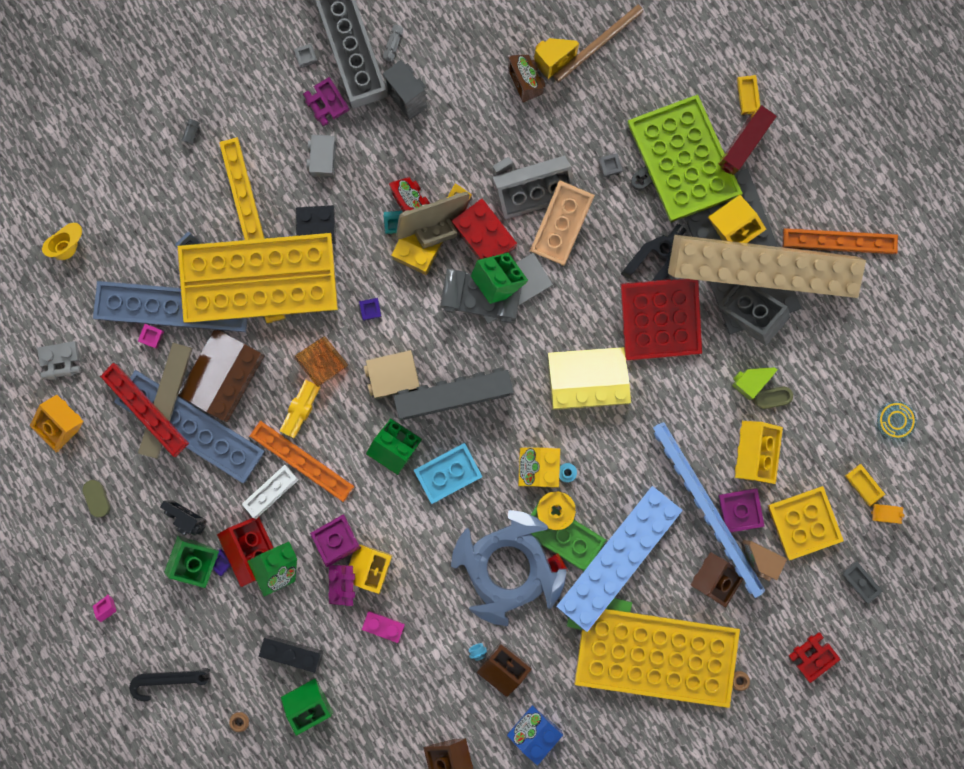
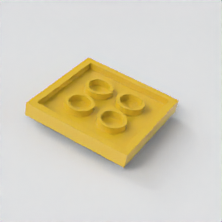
M823 486L767 505L786 558L789 561L844 541Z

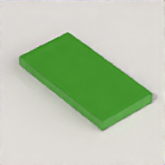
M537 504L531 515L538 518ZM552 506L553 511L551 514L559 516L561 514L560 511ZM575 520L562 530L548 528L547 530L531 533L542 546L555 554L558 553L560 557L583 571L606 542L605 538Z

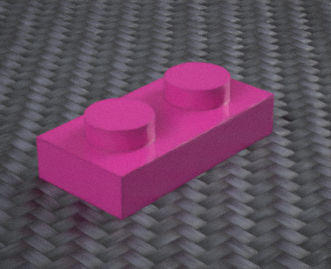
M368 611L362 630L398 643L405 624Z

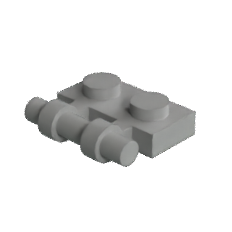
M76 341L37 348L40 367L48 366L47 371L41 372L42 380H54L61 376L72 377L74 374L81 373L80 366L73 367L72 363L80 361ZM65 363V368L56 370L57 364Z

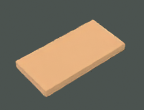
M559 180L530 251L565 266L595 195Z

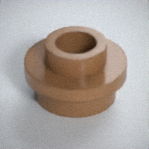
M743 671L734 672L733 688L737 691L746 690L750 685L749 676ZM739 677L743 679V682L741 684H737L736 682L737 678Z
M243 712L234 713L229 720V725L233 731L243 732L249 726V718ZM238 718L242 719V725L236 723Z

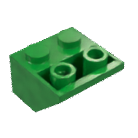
M509 253L477 260L471 273L472 279L490 304L506 300L528 282V279Z
M390 418L373 439L366 455L398 475L422 439Z
M316 678L281 696L287 720L296 736L330 718L334 713Z

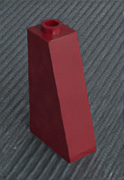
M763 105L749 116L719 161L718 165L721 166L724 172L734 175L740 170L777 117Z

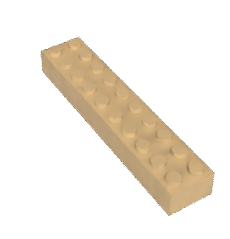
M674 235L668 274L675 278L858 298L866 260L857 256Z

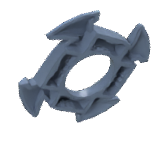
M513 510L508 511V519L511 520V525L485 535L474 546L470 529L466 528L457 540L451 562V567L453 568L465 565L476 592L485 602V604L471 606L469 610L485 621L503 626L509 625V618L505 616L507 611L533 601L543 591L548 609L552 608L561 595L567 569H559L557 572H552L540 542L531 534L547 530L548 526L535 516ZM501 547H515L521 550L529 560V577L524 584L517 588H502L495 584L489 576L488 560L491 554Z

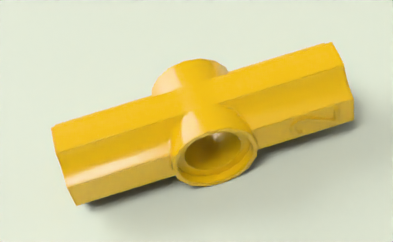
M305 379L297 397L292 400L288 408V415L279 430L280 432L292 438L297 436L303 421H306L312 410V404L321 388L320 386Z

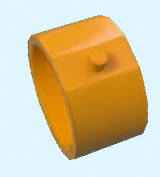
M873 504V510L871 511L872 521L902 524L905 516L903 514L904 507Z

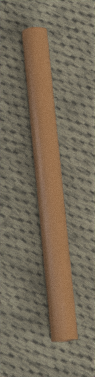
M637 4L553 75L554 79L559 83L643 13V8Z

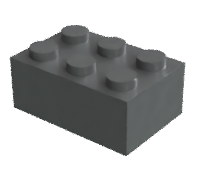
M400 60L383 72V78L388 94L410 121L427 108L426 86L420 78L416 79L414 77V71L408 63L404 64Z

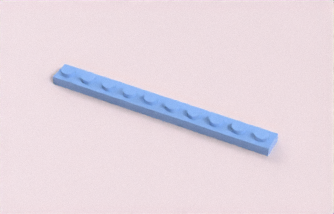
M663 422L653 427L656 439L662 442L665 447L664 452L674 462V469L677 474L682 475L685 480L684 485L686 489L692 492L695 497L694 502L696 506L703 510L705 521L709 526L712 525L717 541L719 543L722 542L725 547L726 556L729 560H733L736 565L735 570L737 574L745 580L747 591L753 594L755 598L762 595L765 591L763 585L666 424Z

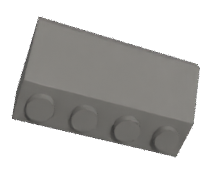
M566 156L493 177L504 219L548 207L559 180L574 186L571 166Z

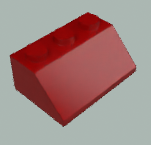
M260 517L248 519L217 534L240 587L256 581L247 561L273 549Z

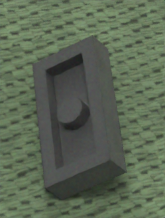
M854 561L841 572V575L866 604H869L883 592L857 561Z

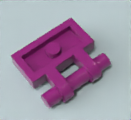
M330 77L313 86L317 92L316 94L312 95L310 91L303 93L306 99L305 103L308 107H311L315 119L322 126L329 123L326 119L328 114L333 119H336L350 110ZM320 100H322V102L325 105V108L320 109V107L317 104V102Z
M329 566V604L353 606V598H355V591H353V580H355L353 566Z

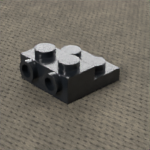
M334 205L296 208V236L331 233L332 243L336 244Z
M164 500L160 508L165 510V515L173 519L176 517L173 525L177 527L176 530L181 534L196 536L197 534L201 535L204 531L206 519L176 501Z

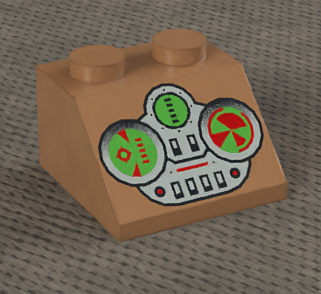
M743 540L742 545L752 569L756 571L757 577L769 582L771 579L778 580L787 558L752 541Z

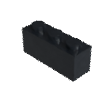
M267 635L263 639L258 657L316 673L319 669L323 651Z

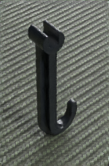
M202 668L199 671L139 674L130 682L129 690L136 700L150 701L151 696L138 693L139 686L191 683L205 685L211 678H203L202 675L208 674L210 669Z

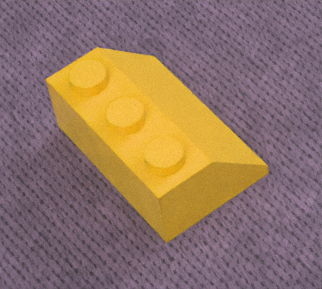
M742 420L735 478L776 484L783 427L764 422Z

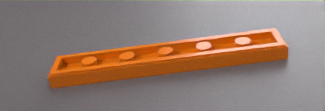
M784 228L782 248L897 254L898 235Z
M262 421L257 424L249 436L342 502L346 500L355 487Z

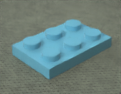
M465 443L414 469L431 504L482 478Z

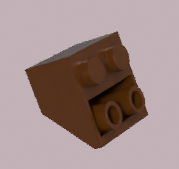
M500 641L476 673L508 697L522 683L532 670V667Z

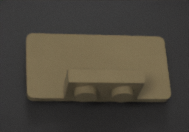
M468 192L457 193L452 197L439 199L434 203L424 204L419 208L404 211L399 215L397 238L403 239L415 234L423 249L456 238L458 232L452 224V220L466 211L470 195Z

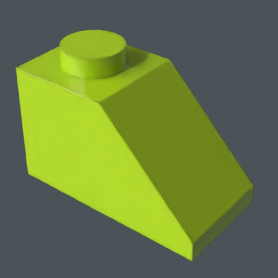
M772 367L747 369L744 372L739 371L733 378L735 382L732 386L748 400H752L778 369Z

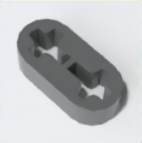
M646 166L632 176L631 186L635 190H643L653 183ZM644 176L646 177V179H644V181L642 182L643 185L635 184L637 180L636 177H638L639 179H641Z

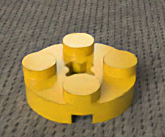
M559 491L549 492L538 503V519L544 522L549 529H565L574 520L576 513L575 503L565 493ZM552 506L561 507V514L559 516L551 514L553 511Z

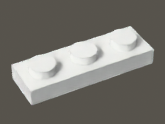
M284 465L242 505L254 519H257L299 479L288 466Z

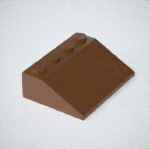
M214 330L178 395L222 421L228 422L265 355L219 330Z

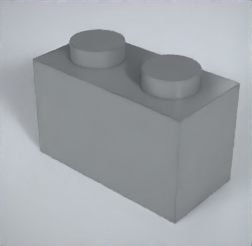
M311 135V141H308L310 159H307V171L313 177H334L335 136Z

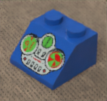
M532 705L507 736L522 753L538 766L560 740L563 733L561 729Z

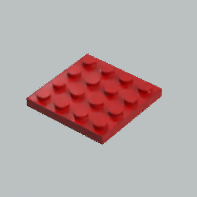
M679 278L620 284L626 361L702 354L698 280Z

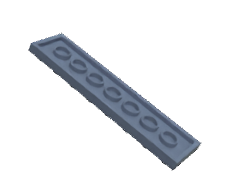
M97 281L93 319L234 332H246L248 318L184 323L181 288Z
M135 370L130 379L154 404L160 384ZM179 396L177 397L170 423L189 442L186 448L245 484L265 450ZM119 397L116 398V404L134 414Z

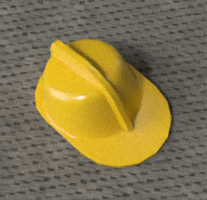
M69 223L43 243V254L47 257H55L57 260H66L72 257L76 252L77 242L82 235V227L78 223Z

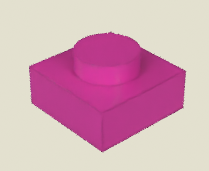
M144 324L138 342L157 349L164 331Z
M109 595L92 606L95 617L100 622L117 611L114 600Z

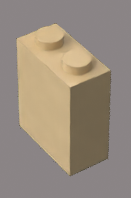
M411 350L366 360L367 365L364 366L366 377H370L371 384H368L370 396L374 395L375 399L397 395L398 391L405 389L414 391L417 390L416 387L420 386Z

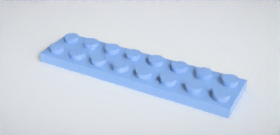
M651 486L556 607L585 632H588L683 510L655 487Z

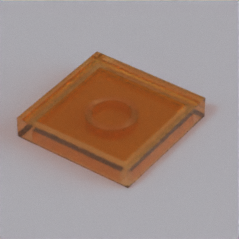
M323 336L294 357L317 387L348 366L326 336Z

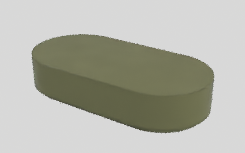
M786 386L761 390L755 396L754 402L760 409L785 406L792 402L793 392Z
M97 480L87 481L83 486V494L90 513L94 517L106 516L110 511V504L102 483Z

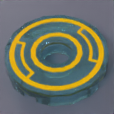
M899 401L887 403L877 413V427L881 434L887 438L903 439L911 435L915 429L916 415L913 409L906 403ZM894 415L899 416L901 419V423L898 426L892 423Z

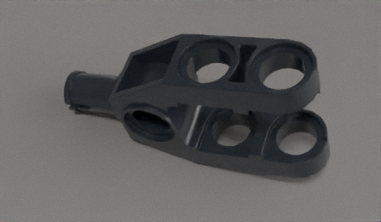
M677 223L668 236L662 235L645 243L625 267L621 275L628 280L646 256L653 252L665 264L652 281L665 280L669 275L668 269L674 235L683 236L687 230L683 227L678 233L677 231L682 225ZM660 246H667L669 253H661Z

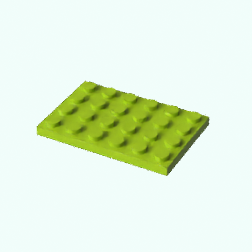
M698 94L628 120L627 124L670 223L733 200L738 195L742 196L743 193L735 175L724 172L721 166L718 165L725 153Z

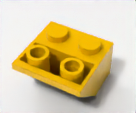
M738 195L708 217L723 241L748 243L766 230L758 214L741 195Z
M360 544L361 548L353 552L349 566H353V573H355L353 585L379 594L393 555Z

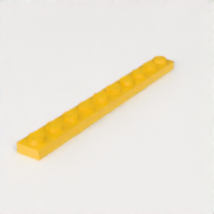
M236 137L221 141L219 144L244 239H265L239 139ZM285 315L265 316L267 324L286 319Z

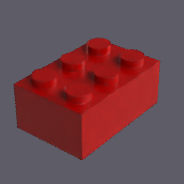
M483 198L452 220V224L478 260L510 253L517 247V242Z

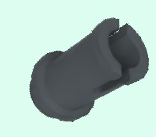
M189 119L185 123L187 126L181 140L193 144L197 130L200 129V123Z

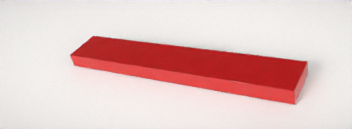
M112 363L100 376L173 457H177L189 444L116 363Z

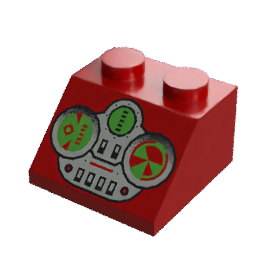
M407 177L389 183L391 193L403 212L419 208L424 204H430L426 196L422 198L419 193L421 188L416 180L412 182L411 178Z

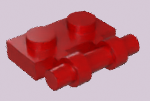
M820 632L808 637V641L800 647H795L794 651L788 655L793 662L798 658L802 660L796 667L809 683L813 682L841 660L829 643L821 647L818 642L824 637ZM813 647L816 651L807 657L805 652Z

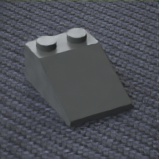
M736 284L718 305V308L751 337L765 346L790 318L788 306L755 286Z

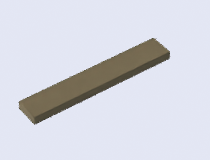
M172 343L154 400L156 408L169 422L193 349L177 343ZM146 428L138 454L158 459L162 444Z

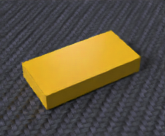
M756 75L737 77L741 115L752 114L760 107Z
M861 464L845 475L868 506H872L886 495Z

